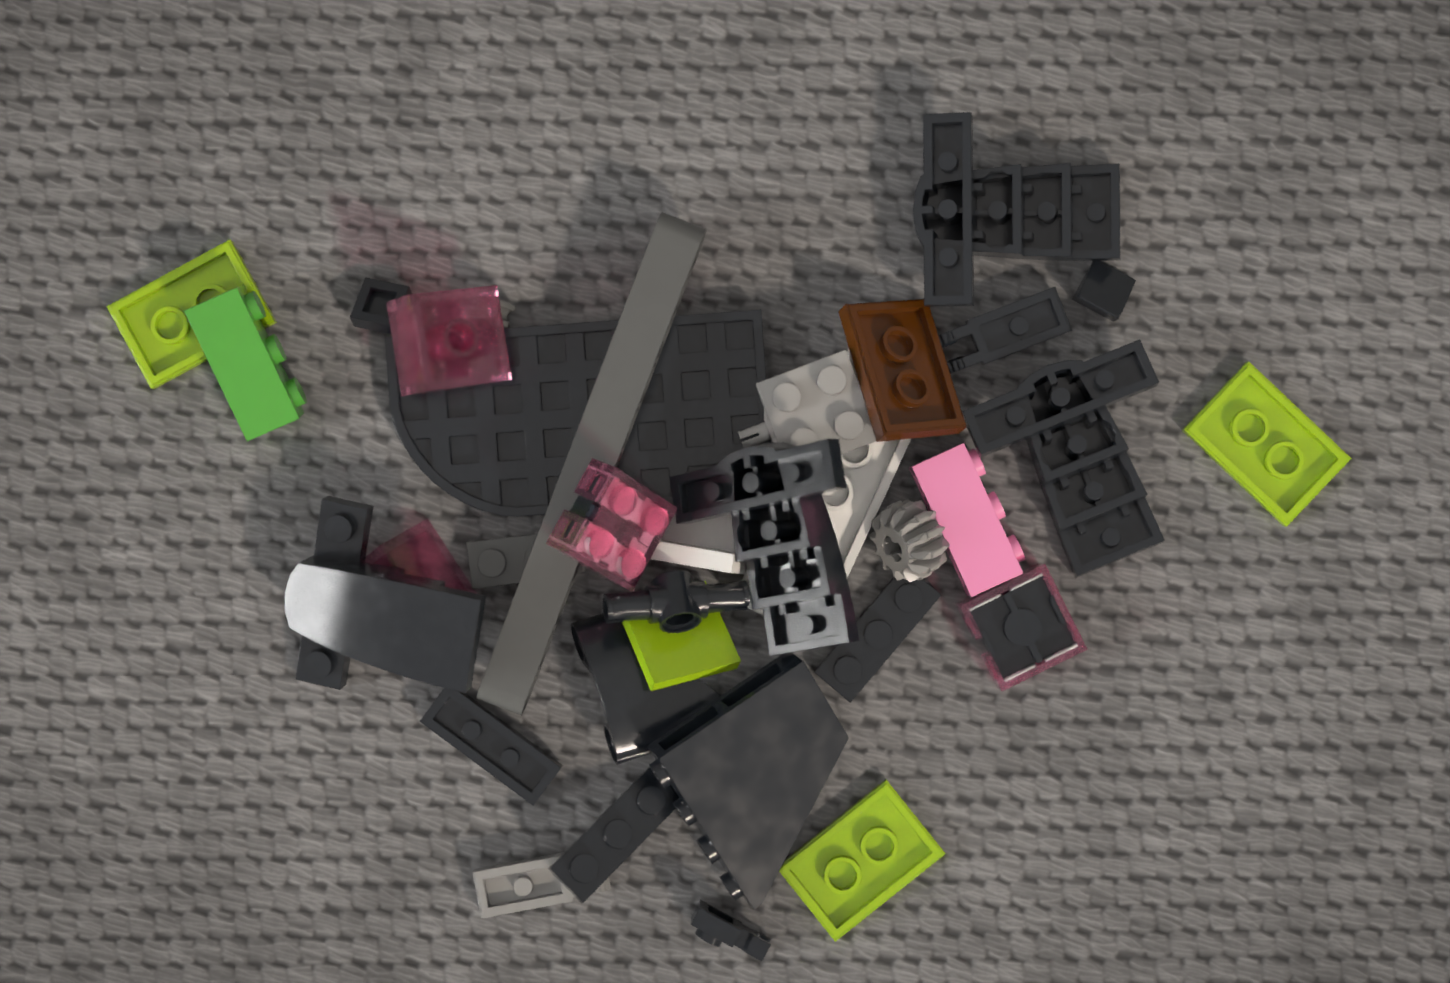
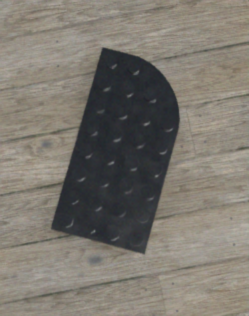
M761 309L675 316L614 475L618 480L634 488L636 493L648 497L650 501L658 506L673 505L669 477L717 466L718 462L730 453L744 448L742 445L743 441L759 436L757 433L740 439L738 431L764 422V407L756 388V383L766 380ZM619 320L385 337L390 411L400 440L410 457L434 484L469 506L501 516L545 515Z

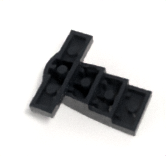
M972 113L923 114V175L920 176L915 191L912 217L916 236L924 248V306H974V255L1053 261L1121 260L1120 164L1071 166V163L1029 167H1022L1021 164L973 170Z
M1140 339L1085 362L1082 360H1065L1046 365L1029 375L1018 385L1017 389L962 411L967 429L980 458L1026 439L1049 512L1075 578L1165 541L1145 498L1148 494L1127 454L1129 448L1107 409L1109 405L1147 391L1159 384V380Z
M824 439L799 446L786 442H776L744 447L730 453L719 461L717 466L669 477L676 524H690L732 515L735 562H747L752 610L763 609L769 656L860 641L841 552L822 497L823 493L846 488L839 439Z
M332 496L323 498L314 555L297 564L289 576L285 589V614L288 626L302 635L296 680L341 690L347 684L350 658L410 679L466 693L472 686L486 595L445 587V581L404 574L405 568L365 563L374 506Z

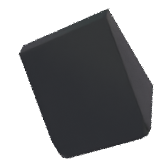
M1092 261L1072 300L1114 322L1119 319L1136 280L1102 261Z

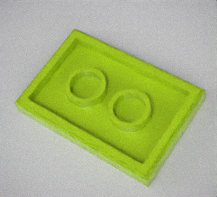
M229 239L106 306L151 389H156L207 361L184 310L244 284L248 293L251 291L256 292L264 307L266 317L261 319L264 328L266 329L277 323L232 240Z
M1249 361L1245 362L1182 429L1189 438L1284 527H1287L1352 459Z
M885 779L788 856L779 872L836 942L946 853L888 780Z

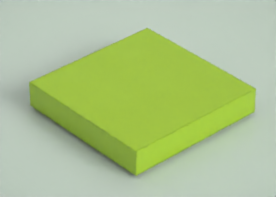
M720 612L708 613V617L703 618L697 627L681 633L663 632L660 629L659 623L650 624L647 620L622 622L651 691L737 669L741 663V659Z

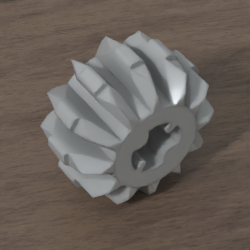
M909 499L899 500L888 505L887 509L880 512L872 520L874 531L869 536L877 547L874 554L881 557L883 569H891L897 581L901 579H907L909 582L922 580L930 576L933 571L939 569L947 561L945 550L950 544L942 534L945 527L939 525L936 521V511H927L922 500L915 502Z

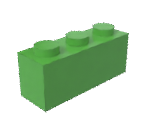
M244 284L184 310L246 441H250L300 419L304 414L301 405L307 403L306 396L299 381L295 377L289 380L281 363L287 360L284 349L275 334L268 336L261 321L262 318L266 317V313L255 291L248 293Z

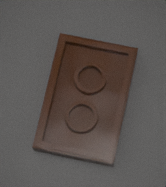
M924 299L845 304L838 311L876 442L959 434L967 427L930 307L924 306Z

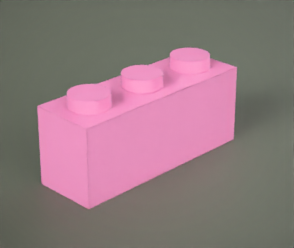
M962 443L908 467L928 511L935 510L936 521L939 525L945 527L942 534L950 544L946 551L966 595L973 597L1023 574L1019 563L1025 560L1024 553L1015 535L1007 537L999 521L1006 517L1004 509L996 493L993 491L987 494L980 476L985 475L986 471L974 448L967 451L965 444Z

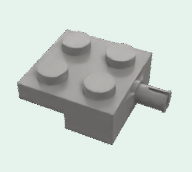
M846 350L756 383V388L764 407V422L738 431L740 439L759 434V436L743 441V447L759 445L769 440H772V443L786 442L799 446L824 439H839L841 454L876 442L863 394Z

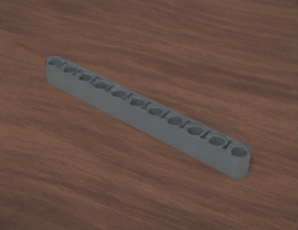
M661 212L656 222L481 681L477 699L519 715L523 714L583 559L582 556L559 544L554 539L563 541L565 537L563 535L571 520L566 518L581 490L588 492L595 476L598 477L599 475L593 468L611 475L616 473L701 250L707 231L703 227Z

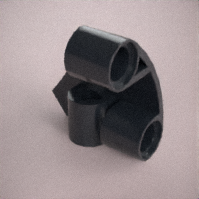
M602 613L571 623V632L577 653L582 663L592 674L607 720V723L603 725L605 739L610 754L617 765L652 754L647 745L721 696L700 679L651 691L622 622L606 624Z

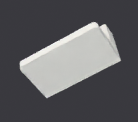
M674 505L663 506L667 510L666 526H661V520L657 540L651 539L641 558L727 573L745 574L747 562H735L731 514L690 524H676Z

